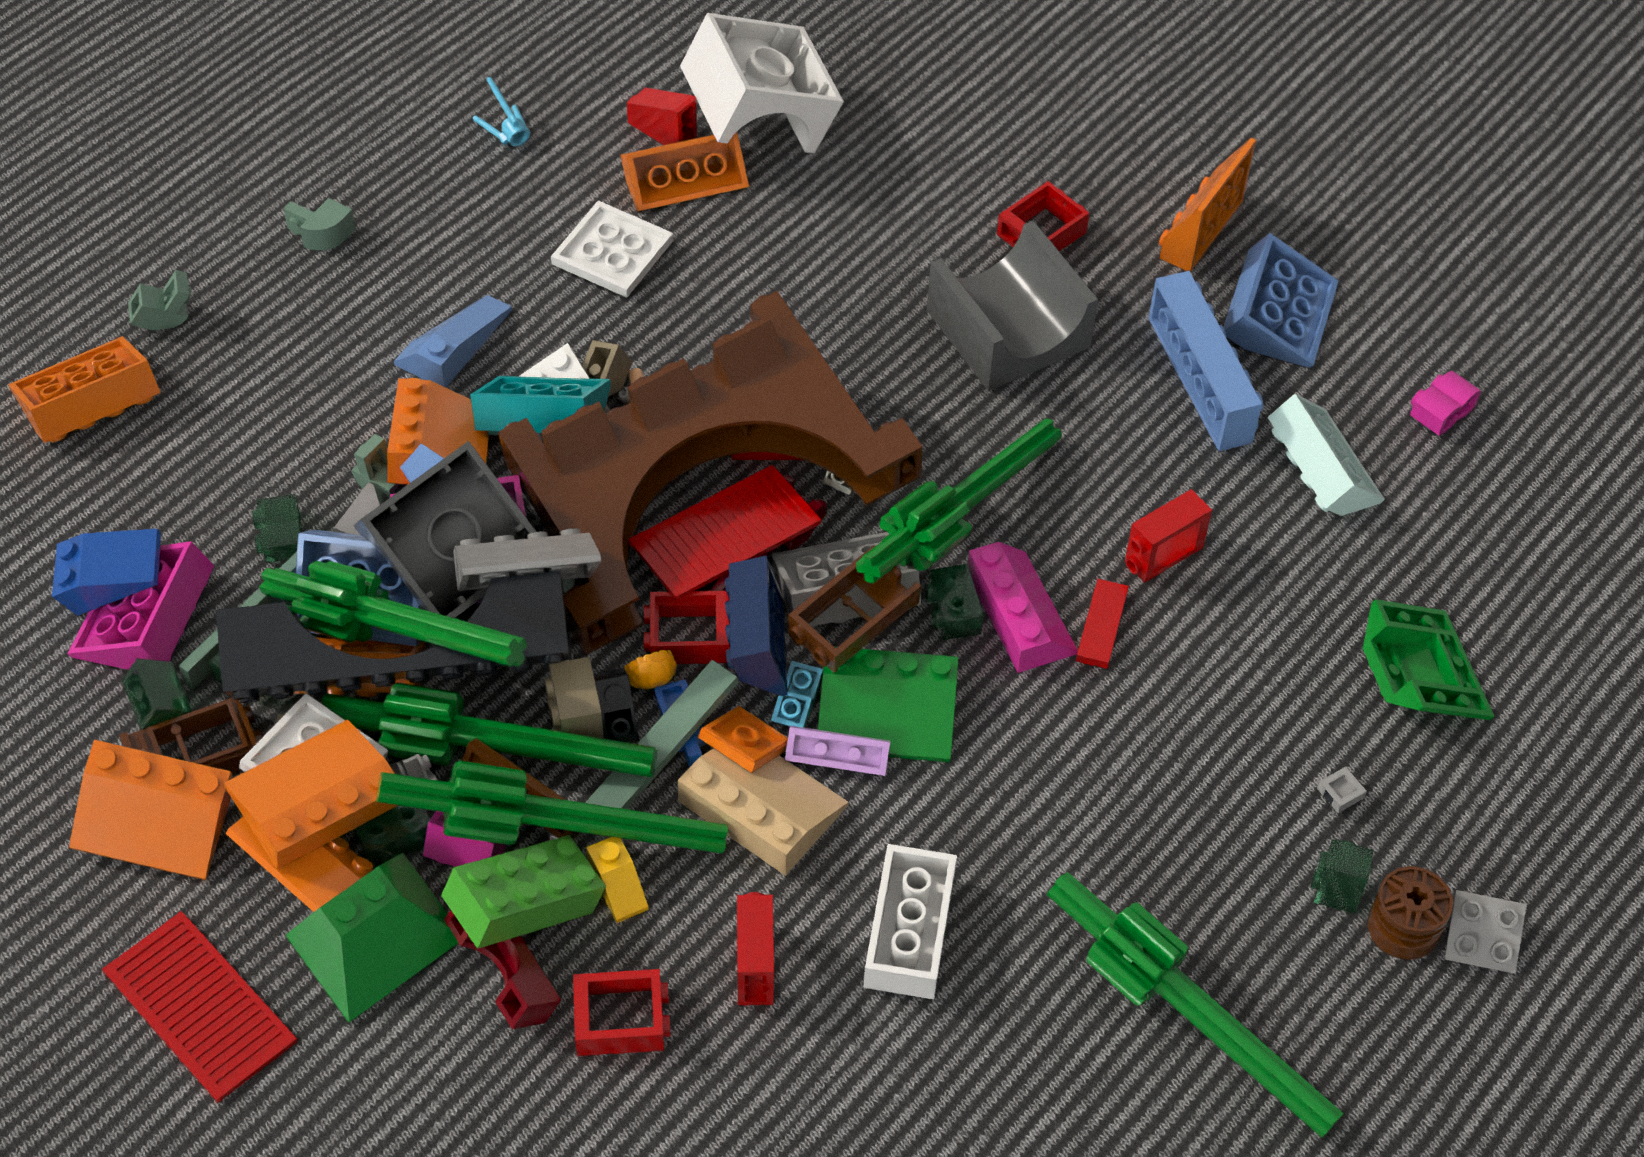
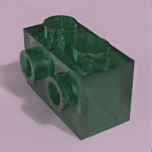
M968 564L931 569L929 583L924 584L925 597L928 603H933V624L935 629L940 628L943 640L981 634L984 615Z
M137 658L121 680L140 730L192 712L172 662Z
M398 805L353 829V833L365 858L372 863L373 869L401 853L406 855L412 851L424 849L430 818L425 809Z
M1332 839L1328 852L1321 850L1317 868L1314 869L1310 888L1316 889L1314 903L1355 913L1369 878L1374 850L1357 846L1351 841Z

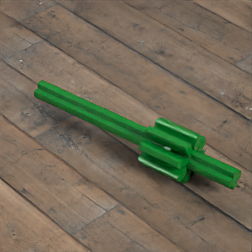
M1051 419L1042 420L953 488L946 485L939 491L934 481L925 482L881 517L880 528L887 531L889 535L856 562L857 572L864 574L866 582L875 583L898 564L905 567L912 561L917 571L927 570L970 535L972 526L969 522L962 519L970 512V509L1060 440L1062 437L1061 429L1054 428V421Z
M315 561L308 566L309 577L278 568L275 570L267 568L261 574L264 580L259 586L261 593L291 602L294 613L303 615L300 619L302 624L309 631L349 643L354 640L366 642L373 636L371 630L373 626L510 667L512 665L519 667L525 660L523 651L527 647V642L524 638L389 600L388 591L378 588L382 582L381 577L370 571L334 561H329L328 563Z
M398 682L391 687V695L387 694L384 703L325 693L322 698V705L345 721L349 720L357 729L382 733L379 744L388 750L387 756L408 759L417 754L420 757L427 755L431 764L447 766L453 761V753H457L459 746L467 747L469 742L477 738L496 752L646 777H653L658 753L656 747L462 716L464 701L460 694L454 691Z
M458 761L455 762L452 768L451 780L449 782L382 772L379 777L376 802L444 812L443 831L446 836L510 845L514 844L518 838L519 826L527 824L715 853H723L726 847L727 824L527 794V788H525L527 777L524 770Z
M1068 871L1055 881L1054 886L1047 892V896L1097 939L1088 952L1087 962L1136 1006H1141L1158 993L1318 1136L1323 1138L1333 1128L1344 1113L1177 968L1182 964L1189 950L1182 940L1139 903L1131 904L1130 907H1126L1117 915Z

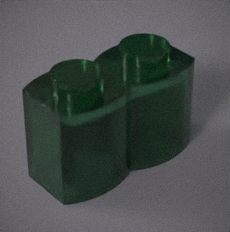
M296 494L257 500L258 510H252L255 529H260V534L255 535L257 553L264 554L266 563L289 559L297 552L298 533L302 532L300 509Z

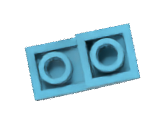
M791 661L787 674L788 695H778L771 722L788 727L791 725L805 728L823 678V669Z

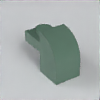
M330 198L315 212L292 201L283 208L287 228L296 235L300 234L304 248L320 251L337 247L356 230L352 209Z
M175 270L163 289L140 283L128 302L130 325L149 330L174 328L182 324L188 318L187 303L191 296V287L188 286L187 273Z
M374 434L354 453L357 465L351 471L362 489L368 482L374 485L378 501L382 504L390 498V494L399 492L408 484L387 483L388 449L385 439Z

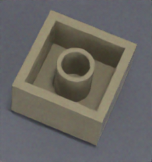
M590 657L549 664L551 677L545 678L549 714L552 716L553 731L604 739L601 708Z

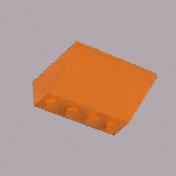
M1250 138L1222 162L1210 177H1204L1196 195L1192 194L1187 201L1185 210L1177 213L1171 229H1165L1159 240V245L1162 246L1160 259L1191 272L1243 202L1256 139Z
M123 336L8 384L35 432L44 443L60 441L71 431L90 428L101 418L120 415L125 411V408L134 404L148 403L153 399V396L161 393L148 360Z
M398 378L387 450V483L410 484L400 467L421 443L445 458L469 441L483 461L487 462L489 434L487 431L475 430L471 399L431 380Z
M349 720L224 783V787L277 870L398 806L376 802L380 774L382 772L395 773L386 759Z
M94 740L83 773L69 848L207 880L231 800V796L224 787V783L234 777L231 771Z

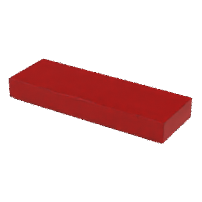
M1097 578L1076 662L1108 669L1128 592V585Z

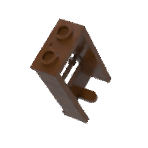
M875 545L789 614L788 633L791 639L797 645L806 647L820 666L828 667L834 674L841 665L908 609L914 608L919 603L921 585L915 582L908 589L901 584L902 573L897 566L875 583L866 582L864 574L857 572L856 562L873 549ZM858 586L883 610L871 618L852 601V597L845 594L853 587ZM841 598L844 606H850L867 623L840 646L835 648L809 624Z
M233 697L128 734L125 732L119 735L124 747L162 755L159 746L177 740L184 760L191 762L182 738L233 720L242 744L192 761V763L231 771L232 774L242 771L239 768L240 760L262 739L259 729L252 731L250 726L251 723L255 722L249 703L242 705V703H239V700H233Z

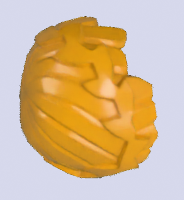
M660 650L659 652L638 657L624 667L631 686L637 689L648 690L668 683L675 675L677 664L670 650Z

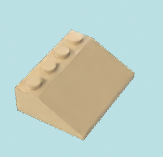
M713 748L699 757L678 779V802L707 822L727 824V836L785 876L849 805L848 801L789 761H785L780 755L751 773Z

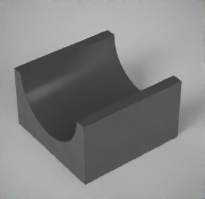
M1034 221L1023 225L1018 241L1001 261L980 274L966 278H956L941 258L931 262L927 312L988 391L1091 347L1098 299Z
M469 441L361 518L354 525L358 533L370 541L396 571L421 609L451 618H456L484 597L488 588L458 591L453 554L454 547L459 546L460 541L465 539L477 538L480 539L481 543L494 542L495 537L503 535H513L514 540L528 539L527 534L536 532Z

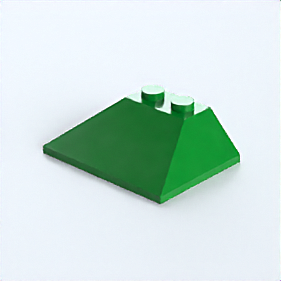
M1378 599L1371 603L1363 650L1369 667L1373 671L1380 687L1381 695L1387 703L1418 711L1491 720L1495 717L1445 610Z
M404 853L397 855L369 872L322 905L285 935L348 1023L458 944V941L444 920L448 913Z

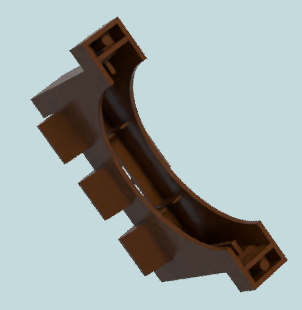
M778 291L769 295H762L750 304L752 321L747 323L744 328L732 334H725L712 343L713 361L705 365H698L690 370L686 360L683 358L677 362H670L664 365L659 371L648 377L638 378L632 385L627 387L629 404L623 407H616L607 414H605L600 402L591 406H583L575 414L563 420H556L542 430L544 445L527 418L519 422H511L498 432L505 462L513 475H519L521 489L550 536L561 535L560 531L566 529H580L581 533H590L601 554V562L593 575L589 578L577 579L580 585L570 588L565 594L568 627L585 655L643 626V622L634 605V602L638 601L639 597L627 571L630 549L628 539L633 537L639 520L653 499L669 483L693 467L722 456L737 453L771 452L790 455L819 465L836 475L858 494L866 506L921 478L923 446L905 420L900 418L894 422H886L874 432Z

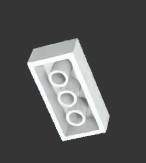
M892 844L887 845L866 959L863 988L934 999L957 855Z

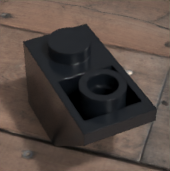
M619 668L593 673L601 708L604 739L620 742L639 740L629 678L625 669Z

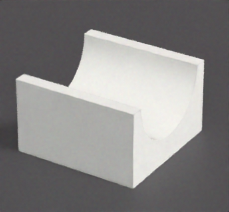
M707 13L680 65L717 142L728 143L742 126L758 117L773 113H785L804 151L815 153L844 102L802 26Z

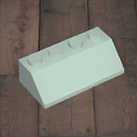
M1294 394L1268 416L1269 421L1274 427L1271 430L1273 435L1281 443L1285 444L1288 449L1286 451L1287 457L1293 464L1299 466L1302 471L1301 479L1309 488L1315 491L1317 495L1315 501L1325 512L1331 511L1343 516L1380 504L1385 500L1326 409Z

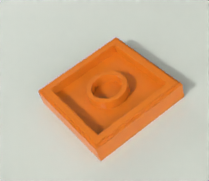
M740 706L702 727L698 738L751 773L784 753L788 742L786 736Z

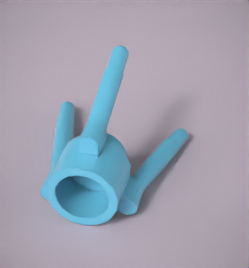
M488 77L487 82L508 118L502 122V133L478 116H474L473 120L499 138L503 145L510 143L512 146H520L528 140L531 132L525 125L518 107L513 105L512 112L493 79Z

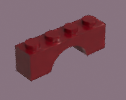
M450 909L444 920L460 946L484 954L495 963L502 973L505 986L495 1000V1003L511 1029L545 1024L561 1002V999L522 937L517 936L477 949Z

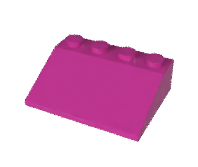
M191 541L161 545L158 585L89 611L67 654L71 658L137 672L165 670L179 639L183 635L184 628L196 608V603L208 583V578L214 568V564Z

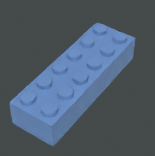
M1190 271L1156 278L1148 319L1218 451L1253 443L1255 432L1258 429L1260 412L1263 409V399L1260 393L1254 390L1248 371L1246 369L1243 370L1238 360L1236 349L1231 347L1226 339L1224 327L1219 325L1215 319L1213 307L1203 297L1199 282H1195Z

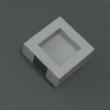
M1347 767L1322 779L1317 786L1318 791L1337 813L1364 799L1367 792Z

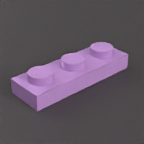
M790 725L785 761L885 776L890 741Z

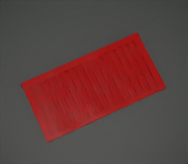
M770 465L629 538L628 544L636 551L673 598L678 600L729 573L730 563L757 558L821 524V519L780 474L776 467Z
M182 911L102 968L103 973L217 1104L298 1042L292 1032Z

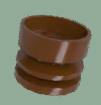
M1408 866L1397 868L1390 872L1382 881L1368 914L1367 927L1371 939L1382 951L1395 958L1412 960L1426 956L1436 947L1444 927L1452 914L1453 897L1450 889L1440 876L1425 868Z

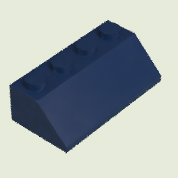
M767 556L730 563L729 577L725 578V588L730 601H725L726 614L730 621V624L725 626L727 640L730 644V649H726L728 666L730 669L735 668L741 682L780 696L788 695L784 599Z

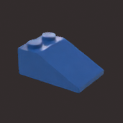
M158 529L83 533L58 543L52 597L78 616L158 585L161 531Z

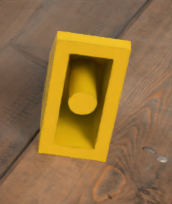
M610 837L586 847L587 860L606 885L602 896L616 923L649 910L634 863L621 838Z

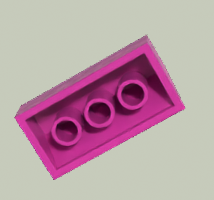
M1001 542L969 550L966 574L1017 673L1077 655L1078 650L1025 551Z

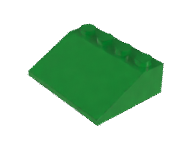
M861 649L841 665L835 674L828 667H823L818 730L890 741L888 757L950 762L958 657Z

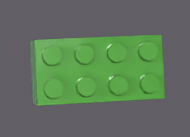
M570 835L454 867L441 896L478 949L592 914L606 885Z

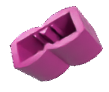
M1449 371L1445 375L1440 374L1433 380L1429 388L1425 391L1421 389L1414 395L1411 401L1413 407L1410 416L1438 436L1442 435L1457 420L1462 419L1477 405L1481 390L1454 371Z

